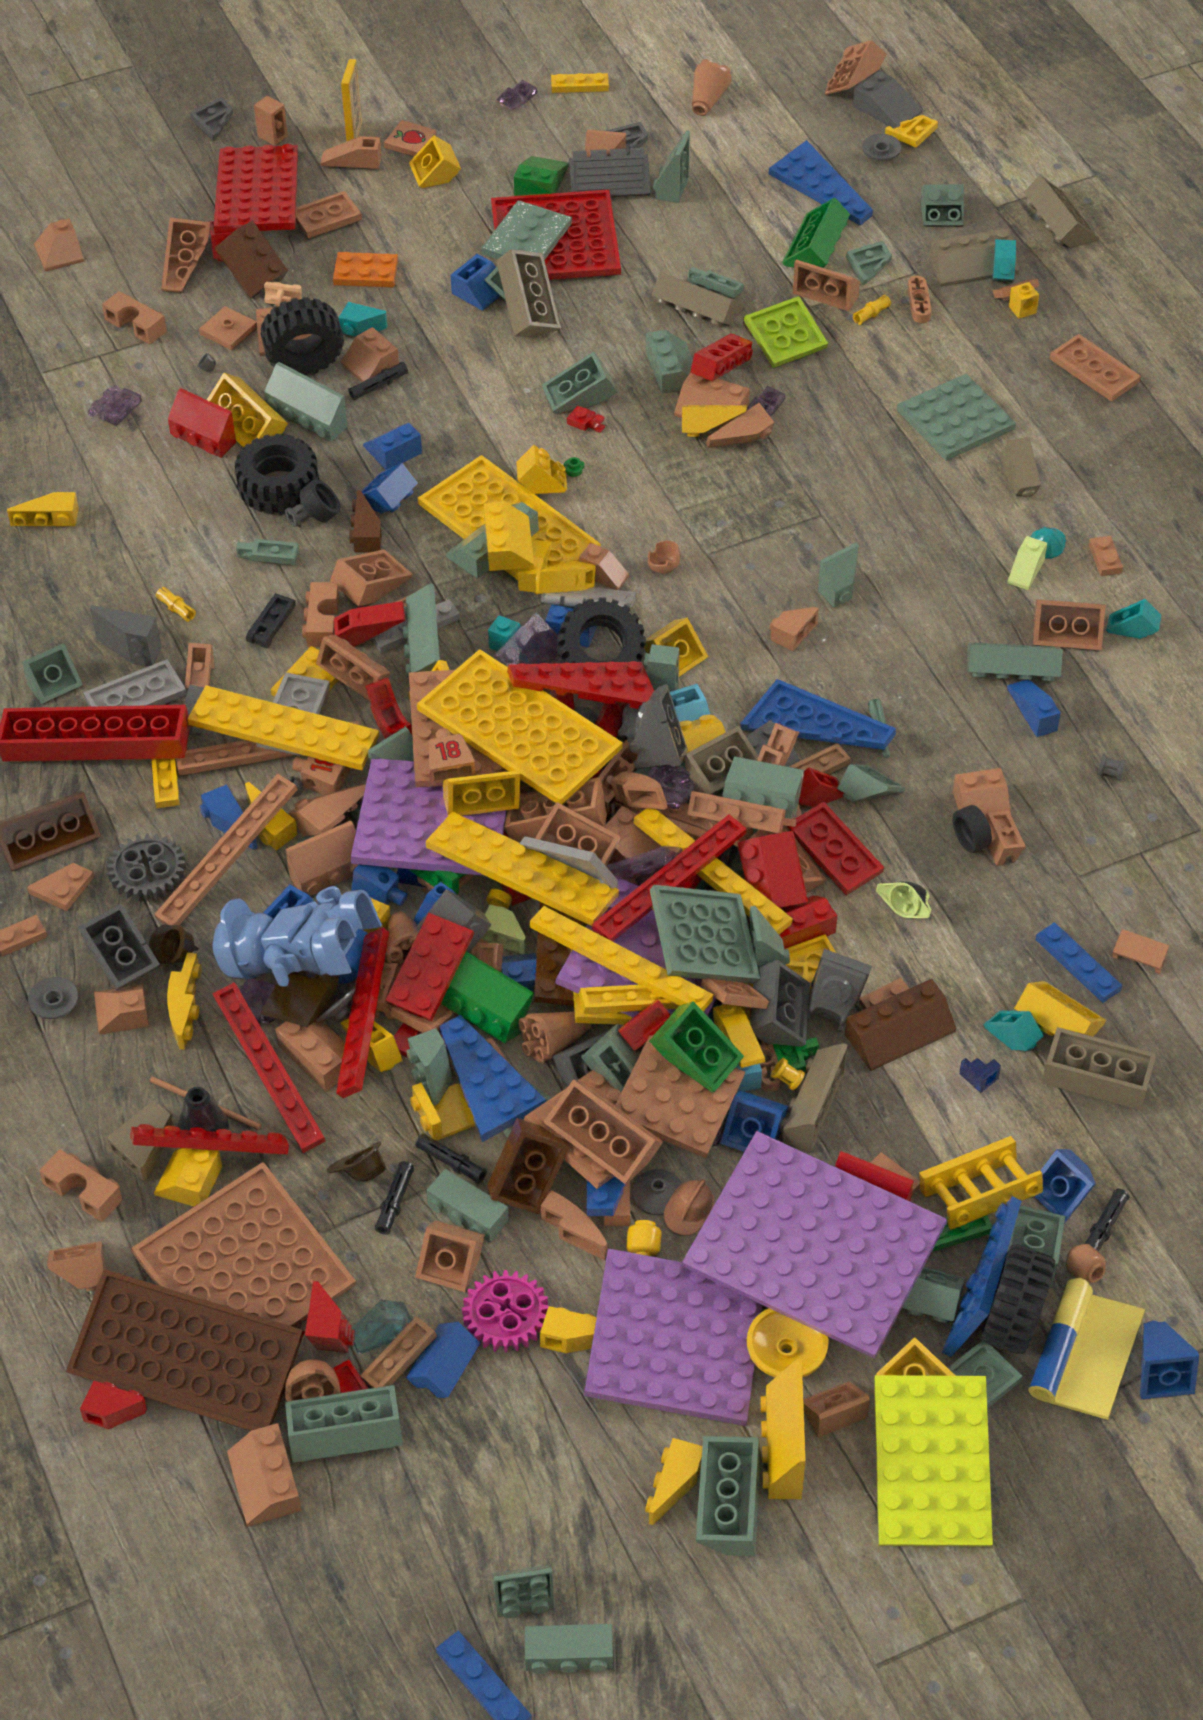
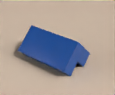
M459 1322L438 1324L435 1329L438 1336L419 1355L406 1377L416 1388H428L437 1398L449 1397L480 1345V1342Z

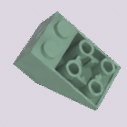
M549 1565L492 1573L497 1617L514 1618L521 1613L527 1612L540 1614L554 1608L552 1568Z

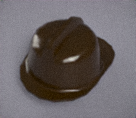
M162 925L158 927L151 935L149 941V948L157 961L163 964L184 963L187 953L199 950L194 945L192 934L185 931L179 925Z
M378 1141L364 1150L341 1158L327 1168V1172L336 1173L344 1170L357 1181L367 1182L374 1179L386 1169V1165L378 1150L382 1142Z

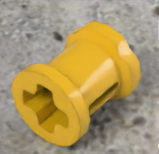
M785 1058L779 1060L771 1073L772 1078L780 1079L788 1085L790 1090H795L805 1075L804 1071H798L789 1065Z

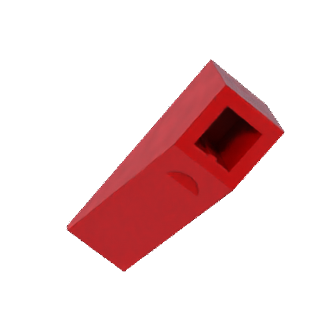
M399 601L350 609L334 618L335 635L348 641L351 646L356 647L404 622V602Z

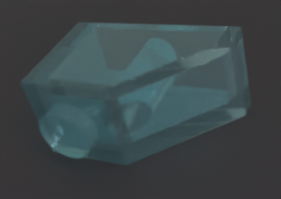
M381 1299L352 1327L355 1330L354 1346L358 1354H363L391 1343L407 1327L412 1319L403 1302Z

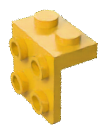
M422 1083L412 1086L413 1097H410L411 1105L415 1112L418 1111L424 1131H428L434 1140L438 1141L476 1126L460 1084L449 1086L440 1102L434 1106Z

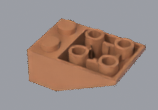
M872 40L847 47L841 62L835 68L836 72L833 78L827 84L828 87L824 94L829 95L847 90L880 69L887 54Z

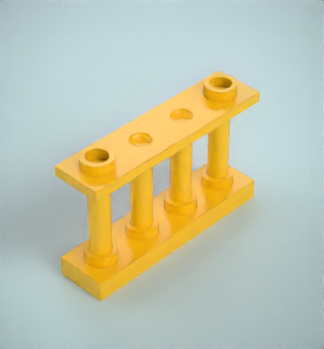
M1012 1136L919 1172L920 1191L925 1198L937 1193L948 1206L947 1219L950 1230L996 1212L1001 1203L1006 1204L1012 1196L1023 1201L1042 1193L1043 1178L1040 1170L1027 1175L1016 1162V1141ZM1006 1165L1017 1180L1004 1184L993 1170ZM984 1175L994 1189L981 1194L970 1179ZM961 1184L971 1198L958 1203L948 1191V1188Z

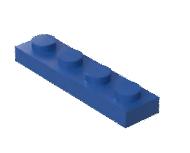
M1055 922L1036 934L1035 940L1102 1003L1121 991L1122 984Z
M459 1630L436 1647V1653L493 1720H532V1715Z

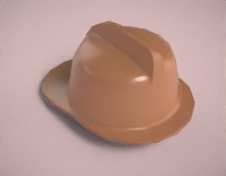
M703 1179L701 1181L691 1180L681 1184L675 1190L664 1210V1221L672 1232L684 1236L692 1235L701 1229L715 1204L714 1195L706 1185V1181Z

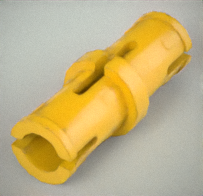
M882 295L877 300L866 303L865 307L853 313L854 322L861 325L866 320L877 317L882 310L891 306L890 298Z
M162 587V590L159 589L157 591L156 598L167 605L168 610L172 613H177L186 622L195 617L196 611L183 602V598L174 595L166 587Z

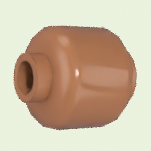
M1081 1244L1073 1247L1068 1252L1066 1267L1075 1278H1082L1088 1283H1095L1104 1276L1106 1271L1105 1258L1091 1245Z

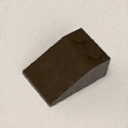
M306 971L292 972L287 975L289 978L287 986H280L278 983L275 985L262 1008L261 1014L309 1027L335 1003L339 975L330 976L327 973L318 975Z

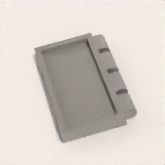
M592 587L582 591L542 593L541 602L574 607L579 603L584 605L587 599L593 598L594 602H597L599 597H606V602H612V599L619 601V606L623 607L626 604L632 609L636 601V592Z
M526 836L520 842L525 848L536 850L600 880V883L607 884L609 888L614 889L615 887L618 889L616 877L593 852Z

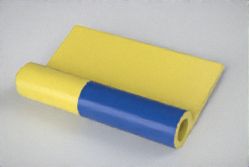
M1075 1278L1068 1280L1028 1390L1029 1393L1038 1400L1108 1420L1145 1314V1309L1093 1295L1092 1287L1085 1279Z

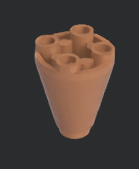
M703 59L697 65L694 71L692 110L695 114L700 116L706 115L728 89L732 82L731 70L728 66L713 63L708 59Z
M396 912L389 918V938L386 949L388 963H398L400 967H402L419 933L416 927L417 924L404 912Z
M575 1011L532 1013L519 1019L518 1022L524 1040L522 1043L524 1054L527 1057L532 1056L533 1059L541 1063L552 1059V1055L563 1051L585 1035L591 1028V1023H575Z

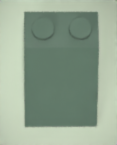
M686 130L672 150L664 166L660 167L659 177L655 178L653 190H656V199L675 203L680 201L689 180L690 131Z
M592 352L541 385L555 414L574 410L577 406L587 407L600 404L618 393L605 365L595 352Z
M1020 1205L1006 1256L1010 1246L1016 1244L1052 1256L1056 1261L1049 1286L1052 1289L1059 1261L1065 1216Z

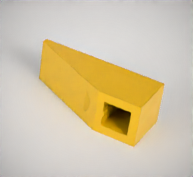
M53 492L7 508L10 526H76L79 506L76 492Z
M572 560L537 571L535 579L536 593L582 591L592 588L595 585L596 565Z
M549 1306L540 1331V1347L562 1353L591 1349L597 1317L591 1314L572 1312L562 1307L555 1308Z
M672 1438L670 1448H664L661 1463L664 1466L662 1472L657 1471L653 1488H656L654 1497H648L645 1512L649 1513V1524L654 1525L697 1484L701 1471L703 1446Z

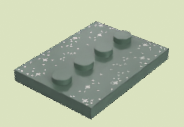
M518 200L481 248L482 255L499 259L509 250L513 249L543 253L545 260L572 224V217Z

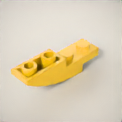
M187 953L182 971H171L168 983L167 1005L175 1040L179 1049L185 1050L187 1041H191L193 1036L192 1024L199 1016V1005H196L195 982L196 979L201 977L202 965L199 964L197 954Z

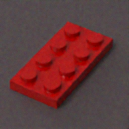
M824 801L797 817L795 827L787 826L790 831H793L794 837L804 850L846 896L884 871L885 867Z
M428 913L385 1001L390 1005L432 1022L474 936L473 930Z

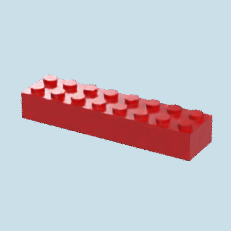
M186 705L4 708L0 722V757L2 762L185 758L191 725H188L189 714Z

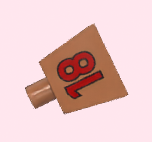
M439 729L435 733L436 738L428 741L431 785L443 783L445 779L476 776L475 761L463 736L460 734L450 735L448 729Z
M295 757L292 765L293 771L301 772L303 786L321 795L341 790L351 770L350 767L312 757L307 759Z

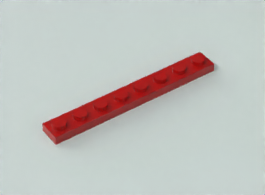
M728 814L592 924V930L614 942L652 911L653 904L650 889L653 885L683 886L746 834L747 828Z
M384 927L369 932L363 940L336 1094L341 1098H346L362 1091L389 938V931Z
M234 982L212 993L302 1153L326 1142L325 1137L236 983Z

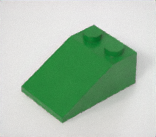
M535 156L529 157L519 164L514 175V196L557 193L569 167V162Z
M694 1001L678 1006L649 1040L667 1061L712 1093L718 1089L744 1057Z

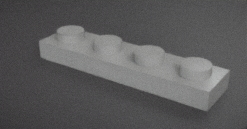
M450 599L436 604L437 629L460 620V613ZM406 620L371 638L380 653L408 642L407 639H403V625H406Z

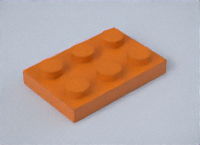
M338 252L333 285L394 287L398 254Z

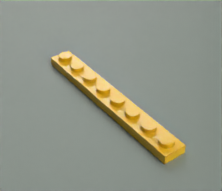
M647 808L634 817L633 824L674 857L695 842L693 838L656 809ZM718 858L714 859L697 873L700 878L718 892L741 894L745 914L750 917V906H756L778 934L792 924L793 918Z
M545 906L530 920V928L636 984L646 986L648 990L656 992L661 997L678 1006L694 1001L704 1012L713 1001L714 994L679 976H668L666 969Z

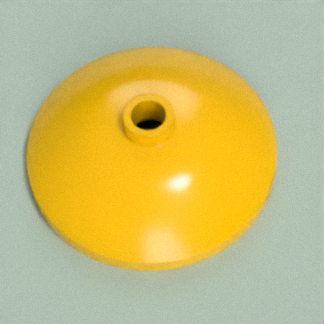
M768 1308L761 1312L751 1323L747 1333V1349L754 1364L761 1371L772 1377H777L796 1359H802L803 1378L816 1371L824 1362L828 1351V1336ZM788 1349V1350H790L791 1352H790V1353H784L782 1350Z

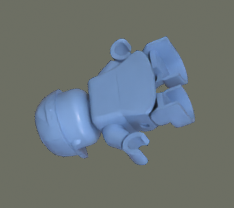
M331 886L317 894L316 899L318 903L313 901L306 905L282 909L274 919L264 913L254 914L245 901L233 899L226 903L221 910L220 923L216 926L213 938V953L221 971L229 977L252 980L260 975L273 972L278 985L287 986L289 983L287 975L292 972L306 971L318 975L327 973L330 976L351 973L345 955L357 936L355 932L357 929L378 928L382 924L371 898L364 890L348 891L341 895L340 890L336 886Z

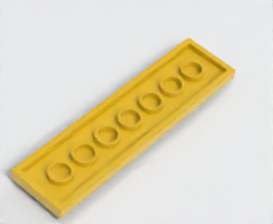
M207 685L188 717V725L358 770H363L369 758L368 750L375 746L379 738V730Z
M453 811L426 840V848L590 926L602 917L619 896V889L615 887L614 889L609 888L607 884L600 883V880L536 850L525 848L519 842Z

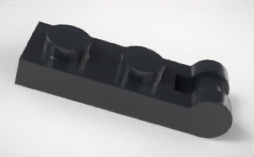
M275 593L247 632L246 641L252 644L255 642L259 643L261 647L268 649L272 639L295 608V600Z

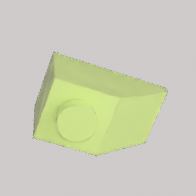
M1026 536L1018 550L1008 578V584L1029 590L1045 561L1046 542Z
M490 904L485 916L492 925L481 939L488 943L503 944L504 949L525 954L526 936L513 911Z

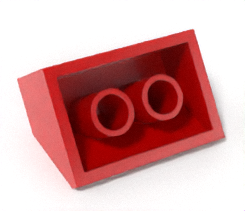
M182 388L178 390L168 416L170 434L175 438H180L193 446H197L210 454L222 458L236 444L232 411Z
M793 831L737 842L746 882L780 909L808 902Z
M812 895L807 897V903L781 909L793 918L792 924L779 934L783 940L784 949L825 934L830 936L836 933L838 915L825 897Z
M843 1151L839 1153L835 1164L836 1168L911 1202L914 1180Z
M313 1281L305 1336L316 1350L348 1353L349 1346L354 1345L355 1330L352 1329V1325L318 1281Z

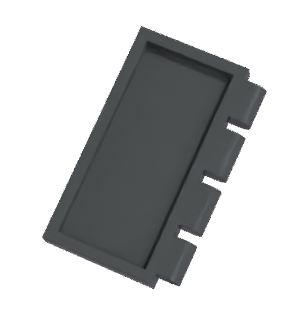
M644 147L630 148V155H626V148L610 149V156H607L606 149L590 150L591 157H587L586 150L573 151V158H569L571 192L610 190V197L650 195L648 154H644Z

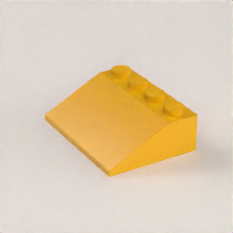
M796 1359L766 1385V1395L760 1396V1412L766 1413V1421H761V1438H766L767 1446H762V1463H767V1472H762L763 1489H768V1499H802L806 1462L802 1359Z

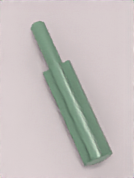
M870 700L868 706L871 718L886 724L881 700ZM888 746L882 750L884 758L890 757Z

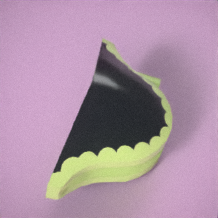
M909 881L879 883L877 885L876 892L896 914L905 918L930 917L931 908L928 904L930 895L922 886Z

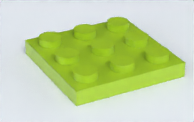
M799 296L744 317L745 324L772 368L828 347L827 340Z

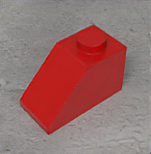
M808 767L804 771L799 804L814 808L823 801L827 804L843 798L844 792L837 789L840 782L836 777Z

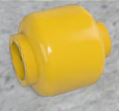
M635 1221V1224L631 1225L627 1231L626 1248L628 1252L646 1256L657 1255L661 1250L662 1231L653 1221Z

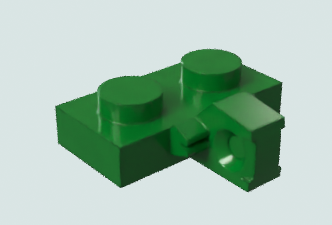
M815 1037L807 1039L804 1046L773 1044L778 1062L785 1058L789 1065L798 1071L802 1070L805 1072V1060L809 1059L810 1056L816 1055L817 1050H819V1043Z

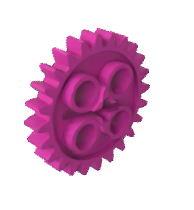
M504 1270L503 1276L500 1277L494 1271L492 1279L484 1275L483 1284L475 1281V1290L468 1289V1297L463 1299L465 1307L462 1308L464 1326H468L467 1330L474 1334L478 1341L483 1339V1348L488 1347L491 1343L493 1344L494 1352L498 1350L499 1346H503L504 1352L507 1353L509 1346H513L515 1351H518V1344L522 1343L525 1347H529V1338L534 1341L538 1340L537 1332L540 1333L549 1306L548 1297L544 1296V1288H537V1280L528 1283V1274H525L520 1279L518 1278V1271H515L512 1276H508L507 1270ZM499 1293H504V1294H506L505 1296H502V1297L496 1296V1295L499 1294ZM524 1304L529 1305V1307L527 1308H521L519 1306ZM485 1314H492L491 1317H483ZM509 1325H514V1326H516V1327L513 1328V1329L505 1328L506 1326H509Z

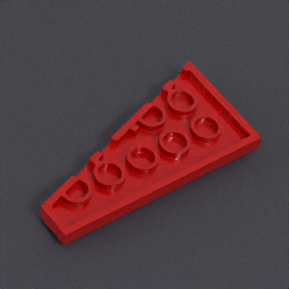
M636 661L604 663L566 662L554 664L520 663L508 664L507 669L513 687L542 691L546 688L555 690L558 695L565 696L566 692L578 694L580 699L613 705L618 701L628 703L630 708L636 709L639 708V705L642 706L643 702L648 701L654 691L642 662Z

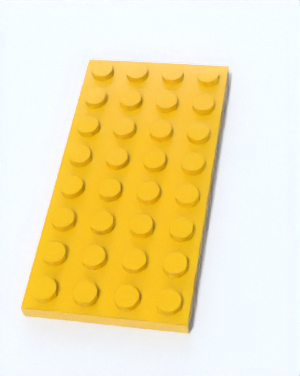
M482 455L418 497V504L463 539L485 524L484 504L507 502L510 505L523 502L538 512L539 531L531 537V540L552 542L546 568L572 560L579 561V556L590 543L601 547V543ZM518 569L505 570L518 580Z
M480 649L417 703L418 711L445 729H448L452 734L462 735L467 744L506 770H519L522 781L561 805L623 749V742L545 691L513 687L507 673L508 667Z

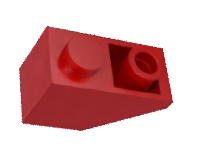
M93 1381L80 1407L84 1422L111 1429L144 1415L147 1411L144 1396L137 1391H125L109 1382L100 1383Z

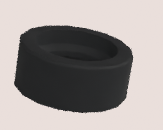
M314 479L300 491V499L304 508L316 520L326 523L340 512L339 499L334 491L321 480Z
M969 805L957 810L953 814L952 822L955 834L966 851L975 853L990 846L992 842L991 829L985 815L977 806Z

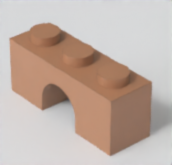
M120 291L102 304L106 321L119 328L128 322H132L135 337L148 344H152L167 332L163 314Z
M311 582L310 591H306V605H308V608H304V621H307V624L302 626V636L307 639L308 647H320L325 636L335 635V616L327 614H338V582Z
M59 1149L39 1170L43 1185L62 1197L74 1187H84L85 1190L79 1195L82 1210L100 1222H103L122 1202L119 1184L112 1178L106 1179L100 1175L99 1171L93 1166L89 1165L87 1167L81 1163L79 1158L73 1153L67 1154Z

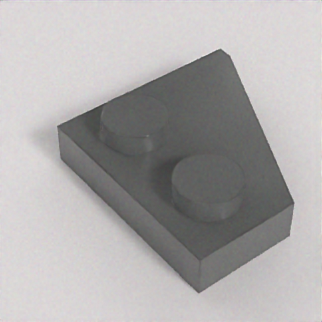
M220 97L190 112V118L213 141L233 115V108Z
M641 122L606 130L626 133V155H630V148H639L648 141V134Z

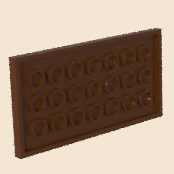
M104 1269L66 1372L90 1381L109 1382L125 1391H137L144 1398L252 1431L273 1425L285 1390L287 1376L293 1368L305 1331Z

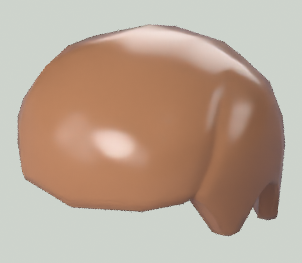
M660 541L656 543L655 550L652 553L651 551L648 552V566L656 573H670L680 563L679 545L674 541Z

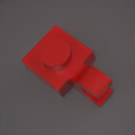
M577 406L567 417V424L586 431L589 427L596 432H602L605 425L601 423L605 420V417L600 414L596 415V412Z

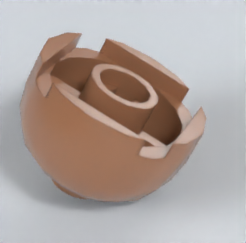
M308 1359L299 1362L291 1369L286 1379L285 1397L287 1402L340 1394V1384L335 1370L326 1362L318 1359Z

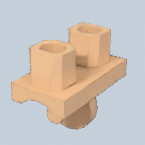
M265 282L264 284L265 303L276 304L279 307L280 303L284 301L290 302L294 298L302 299L301 285L281 284V282Z

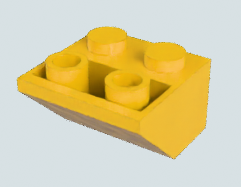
M533 445L516 462L518 482L533 494L564 493L567 490L565 467L559 461L555 462L552 460L545 449H539L536 445Z

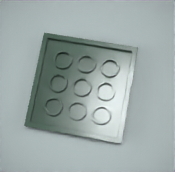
M967 374L897 404V411L945 461L1013 431L1016 427V422Z
M661 885L652 886L650 894L668 976L698 979L709 978L751 984L760 979L741 894Z

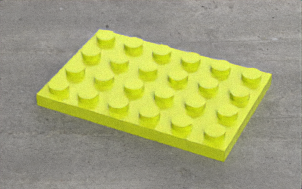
M875 1375L878 1546L992 1547L986 1376Z

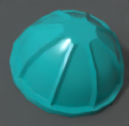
M1044 526L1033 532L1030 536L1047 543L1045 559L1058 557L1065 549L1066 536L1058 529Z

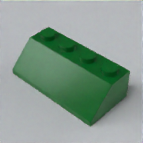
M835 197L806 213L782 261L784 266L794 268L796 260L824 268L829 263L828 259L834 252L835 244L841 238L840 234L846 227L850 215Z
M465 952L441 1004L493 1037L506 1043L522 1033L518 1022L519 1019L524 1018L528 1014L534 992L470 953Z

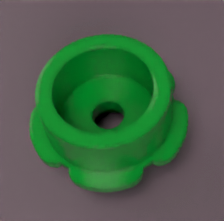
M577 457L569 458L564 462L566 474L571 477L580 476L585 467L584 462L580 461Z

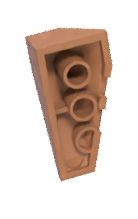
M170 218L161 291L183 292L208 243L210 222Z
M366 783L311 799L303 798L294 804L295 808L289 812V815L296 820V826L303 837L319 835L339 824L346 818L344 814L358 807L356 802L363 801Z

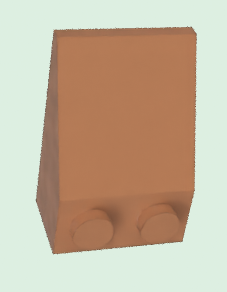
M379 550L338 559L330 582H338V590L350 598L355 605L363 606L375 603L411 579L413 574L387 551Z
M622 806L605 825L606 829L621 836L609 863L645 882L675 857L633 824L634 817L638 814Z

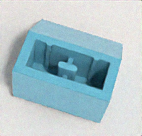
M698 684L670 692L679 722L684 720L694 721L703 715H710L706 698Z

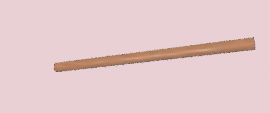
M153 1076L150 1078L151 1083L185 1097L187 1091ZM219 1106L226 1116L260 1130V1123Z

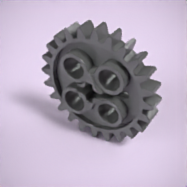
M146 833L144 839L136 835V841L128 838V844L120 843V851L113 850L114 857L108 858L109 881L112 883L113 889L117 888L119 895L125 892L126 899L134 895L135 901H138L140 897H144L145 902H147L149 896H153L157 900V894L160 893L166 897V890L174 892V884L180 885V878H185L186 861L184 853H182L180 846L176 847L174 840L168 843L167 836L159 840L158 834L153 839L149 837L148 833ZM142 852L146 855L153 882L148 881L142 861Z

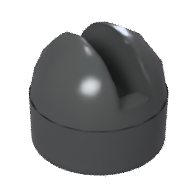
M206 353L198 363V367L206 372L212 371L216 365L215 359L209 353Z
M288 777L287 780L294 783L298 789L292 797L301 795L303 783L300 778Z

